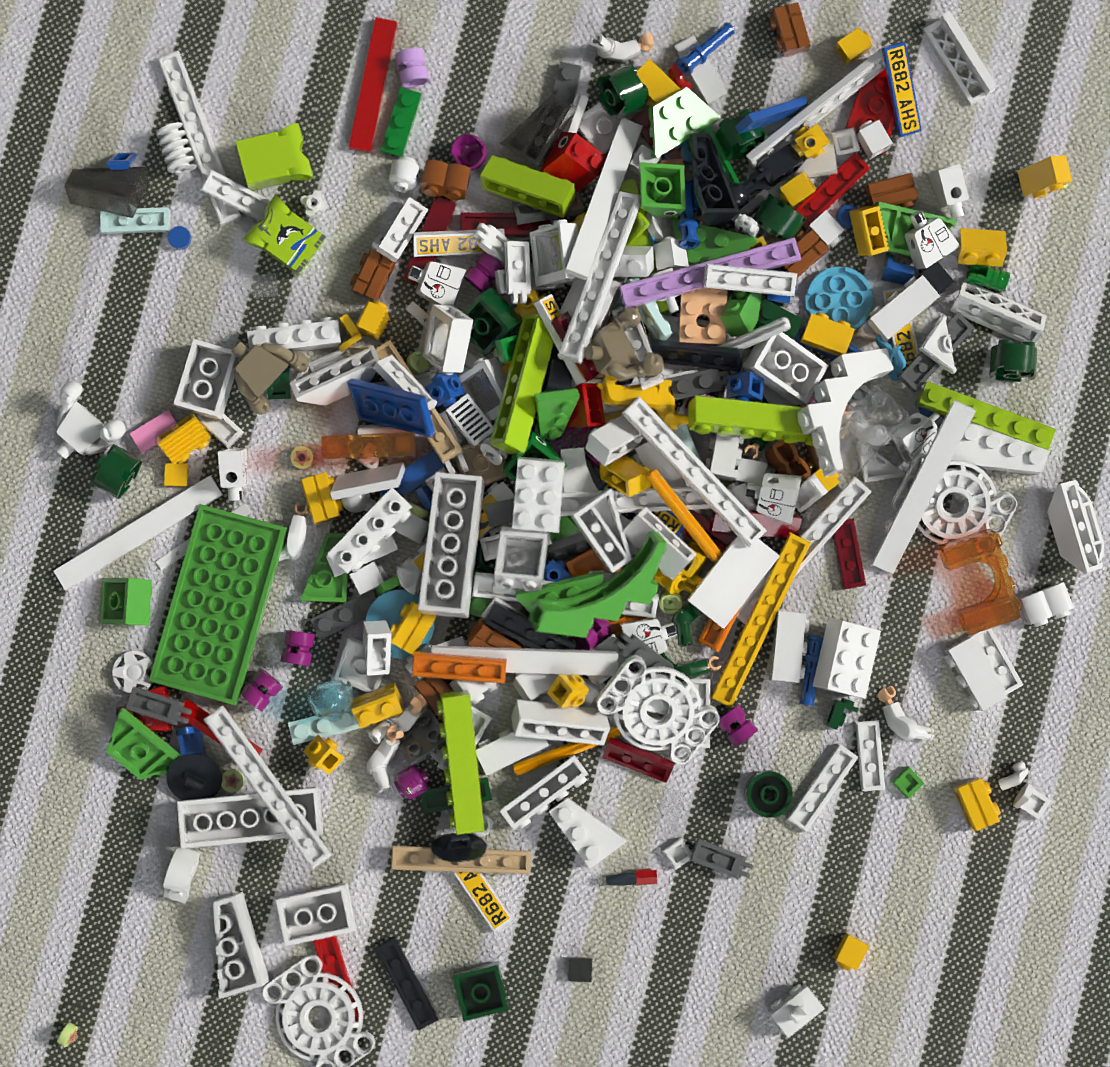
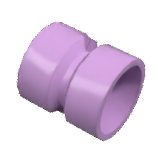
M408 48L395 54L397 68L401 70L399 77L403 88L419 87L430 81L427 67L423 66L426 61L422 48Z

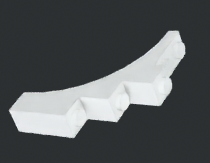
M886 348L843 354L833 360L830 364L835 378L826 379L814 387L815 398L818 404L807 405L797 412L798 423L803 434L811 433L812 443L816 448L819 466L823 471L824 477L832 476L843 469L839 432L842 416L848 401L862 384L870 380L882 378L894 370Z
M584 448L561 449V458L567 464L564 470L563 493L598 491L587 468ZM619 513L620 523L624 531L632 521ZM681 533L679 538L683 541V535ZM627 541L631 559H633V555L638 552V549Z

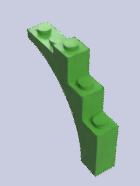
M650 530L639 551L618 574L604 584L570 598L555 600L536 599L529 617L530 622L536 631L586 638L589 629L593 626L594 618L619 621L621 613L625 609L626 601L650 605L657 593L658 583L654 580L653 576L656 574L660 559L665 553L667 542L659 532Z

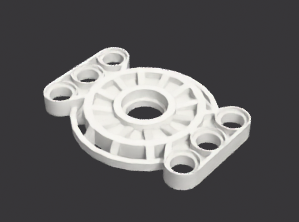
M927 453L916 455L892 499V507L896 513L898 511L896 507L897 501L905 498L909 490L907 482L911 478H915L919 470L918 461L925 458ZM951 460L949 465H960V467L946 469L922 516V520L927 528L924 530L920 524H918L917 528L934 542L956 546L973 541L977 552L989 554L995 548L1017 508V501L1009 492H1002L997 495L991 478L975 464L961 460ZM966 466L978 471V474L975 475L971 471L965 470ZM983 476L988 480L991 488H986L982 481ZM949 493H960L964 497L965 504L961 511L949 513L943 508V499ZM1008 497L1012 499V506L1010 508L1003 509L1000 507V501L1003 498ZM992 518L1001 519V525L997 529H992L989 527V521ZM933 532V533L936 534L937 536H940V537H943V538H942V539L936 538V537L932 536L930 533ZM986 537L990 539V545L987 548L982 549L978 547V541L981 538ZM961 538H963L962 540H956V541H950V540H949V539H961Z
M638 655L629 656L596 698L598 710L603 714L614 713L619 731L631 744L651 751L670 749L671 758L677 764L687 763L718 725L720 719L715 707L711 705L701 707L698 690L685 674L667 667L646 668L644 660ZM632 662H639L642 666L639 671L632 672L629 670V665ZM655 672H666L670 674L668 676L663 674H655ZM675 675L682 678L687 683L683 684L675 678ZM618 680H625L628 683L627 687L623 690H618L614 686ZM691 688L693 689L696 695V699L692 700L691 694L689 692ZM604 698H611L614 702L611 707L604 708L601 706V701ZM655 699L665 700L669 706L667 714L661 718H652L646 711L647 705ZM706 712L715 714V718L711 722L702 720ZM619 719L624 720L625 730L622 728ZM699 730L701 735L698 739L692 740L688 737L689 732ZM630 735H632L633 737H635V738H636L637 740H639L640 742H638V741L634 740L633 738H631ZM677 748H685L687 750L686 755L676 757L674 752Z
M308 955L269 982L263 989V997L269 1003H278L275 1020L277 1031L282 1042L291 1052L300 1058L317 1062L316 1067H320L324 1063L329 1064L331 1067H350L369 1054L375 1046L374 1036L369 1032H361L363 1026L361 1001L356 991L343 979L329 973H321L322 961L317 955ZM312 959L317 962L318 968L315 972H310L306 969L307 960ZM289 973L297 974L299 977L298 984L290 985L287 982V975ZM324 977L323 981H318V978ZM328 979L335 980L343 986L339 987L333 983H329ZM270 986L279 988L280 995L278 998H271L269 996L268 989ZM346 988L352 994L355 1002H351L349 995L345 992ZM323 1006L329 1011L330 1022L326 1027L317 1028L310 1023L309 1012L313 1007ZM355 1007H358L359 1022H355ZM280 1013L283 1014V1017H282L283 1027L281 1026V1022H280ZM353 1028H358L357 1032H352ZM359 1038H368L370 1047L368 1049H361L358 1045ZM296 1048L300 1049L303 1052L309 1053V1055L303 1054ZM340 1051H349L351 1061L347 1063L342 1062L339 1058Z

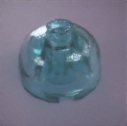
M342 680L323 683L316 686L317 691L312 693L310 689L306 693L312 712L322 719H329L330 722L341 720L343 718L342 715L348 713L354 701L353 689L349 681H347V685H343Z

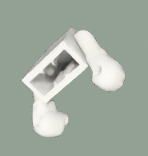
M75 381L67 382L60 390L61 406L57 419L58 430L56 433L64 441L56 451L65 459L74 450L82 455H94L104 452L111 444L123 437L126 430L123 421L118 419L104 425L83 405L78 403L76 400L83 392V388L80 383Z

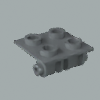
M431 709L422 713L411 729L403 732L404 736L399 739V746L412 766L420 765L422 761L427 759L426 755L430 758L431 751L436 754V748L440 750L442 746H446L445 737L441 738L440 723Z

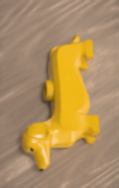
M608 375L603 377L602 383L597 382V387L601 390L602 401L605 404L628 407L636 398L640 397L673 432L678 429L679 425L688 424V416L675 413V398L668 389L672 384V380H664V382L657 384V386L642 390L640 384L626 387L615 385L618 380Z

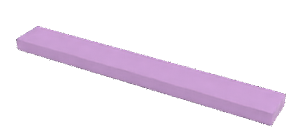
M794 237L621 285L618 289L624 309L634 308L705 288L703 287L705 264L770 270L801 261V256Z

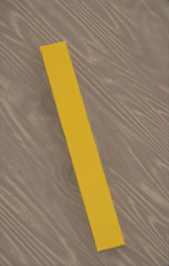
M789 532L779 553L780 557L776 560L711 694V699L732 708L811 542Z

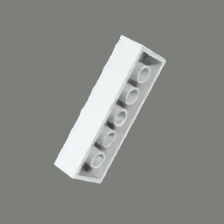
M436 472L418 608L422 614L468 618L485 486L481 476Z
M320 788L285 790L315 833L322 835L323 822ZM257 793L177 802L181 849L289 838Z

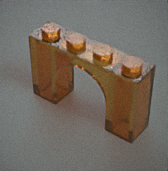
M414 432L321 436L322 460L327 465L350 464V460L364 458L394 459L395 462H412L418 460V439Z
M990 528L938 545L943 566L947 570L951 571L972 563L981 562L986 563L994 575V587L985 600L957 610L962 630L967 635H972L1021 618L1019 612L1022 610L1021 603L1017 597L1015 598L1013 592L1016 588L1015 583L1007 571L1009 562L1006 555L1002 554L1000 546H1003L1001 536Z

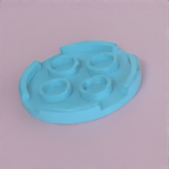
M832 267L824 269L808 285L805 294L806 312L809 317L812 313L816 314V312L829 316V320L848 322L851 324V328L857 330L869 318L873 308L871 286L862 274L852 268Z
M403 589L387 591L378 596L370 605L365 622L386 620L390 629L394 623L398 625L402 616L399 613L404 604H410L413 601L419 605L420 595H413ZM434 621L417 651L431 640L434 631ZM391 643L392 658H407L412 655Z

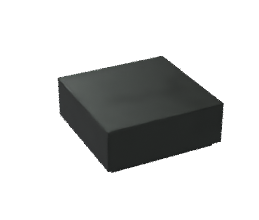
M569 957L568 981L592 982V958Z

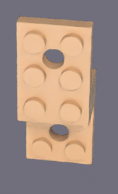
M705 287L680 294L679 342L716 346L724 344L726 327L720 315L727 303V289ZM704 315L709 319V325L707 327H700L696 319Z

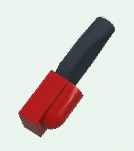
M650 868L635 869V873L606 876V885L657 884V870Z

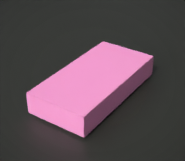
M167 410L129 434L140 452L144 453L158 445L156 438L172 428V426H175L177 421L170 410Z

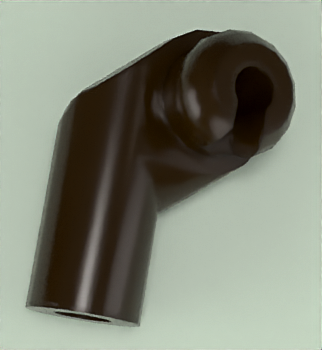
M806 445L809 457L805 462L810 469L811 475H813L819 468V458L814 445Z

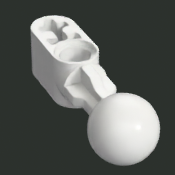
M369 493L341 499L343 507L353 513L363 510L368 512L377 503V501L370 498ZM412 514L404 523L399 521L393 528L396 530L395 532L421 544L429 529V523Z

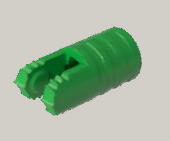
M969 265V271L972 273L966 276L967 282L1005 292L1010 278L1009 272L984 265Z

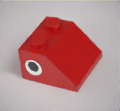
M562 131L540 171L574 183L575 192H579L597 178L607 156L578 134Z

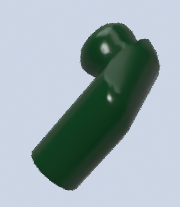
M478 541L475 562L484 573H494L496 562L493 560L485 561L481 542Z

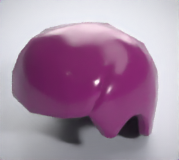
M468 133L460 135L454 140L451 154L456 164L467 166L473 171L485 163L487 150L481 139Z

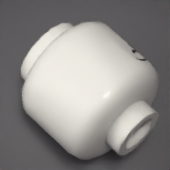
M405 156L400 157L392 162L388 180L395 190L407 192V190H412L416 187L420 168L414 159Z

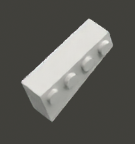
M725 386V390L719 391L718 398L728 399L726 398L727 386ZM715 433V436H710L708 449H712L711 458L706 457L705 466L718 480L734 482L738 478L739 470H736L741 460L742 449L740 448L744 441V438H741L740 435L720 436L718 433Z
M970 422L951 460L966 461L985 470L1037 475L1043 472L1050 451Z
M243 892L213 902L215 933H217L216 955H218L219 999L265 985L269 982V977Z

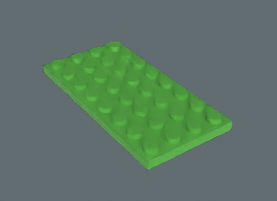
M200 504L149 681L237 706L288 528Z

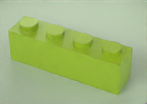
M492 155L480 175L483 190L562 218L565 217L575 199L574 183L566 179L556 178L546 172L536 171L526 165L516 164L506 158Z

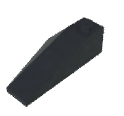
M692 133L690 135L694 190L706 226H725L739 213V209L710 133Z

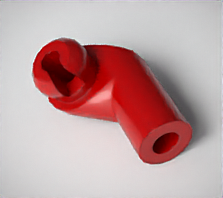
M676 62L672 64L668 71L669 78L680 89L688 87L692 90L693 85L683 79V73L678 68Z

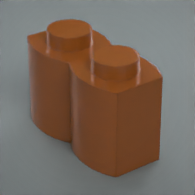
M426 160L421 179V192L430 197L445 196L452 201L465 200L471 177V168L460 164H447L437 160Z
M780 440L765 451L768 463L777 470L778 474L802 476L801 482L811 476L807 463L798 456L797 449L793 443H785L784 440Z

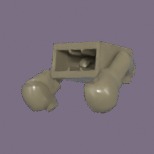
M630 307L623 310L613 322L599 329L585 348V358L593 360L600 374L624 381L637 376H656L662 373L664 368L662 357L649 352L646 353L644 360L639 362L624 329L629 327L635 328L640 323L641 314L637 309Z
M239 342L231 351L241 360L235 367L237 371L235 379L238 389L246 398L251 410L258 415L269 412L270 404L263 393L288 366L297 372H305L309 366V360L304 353L286 349L277 344L265 342L261 345L256 344L250 350L242 342Z

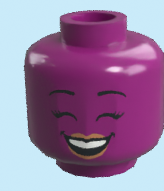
M411 765L396 775L397 781L394 784L402 798L407 797L412 800L428 790L427 781L430 778L424 768L419 770L417 766Z

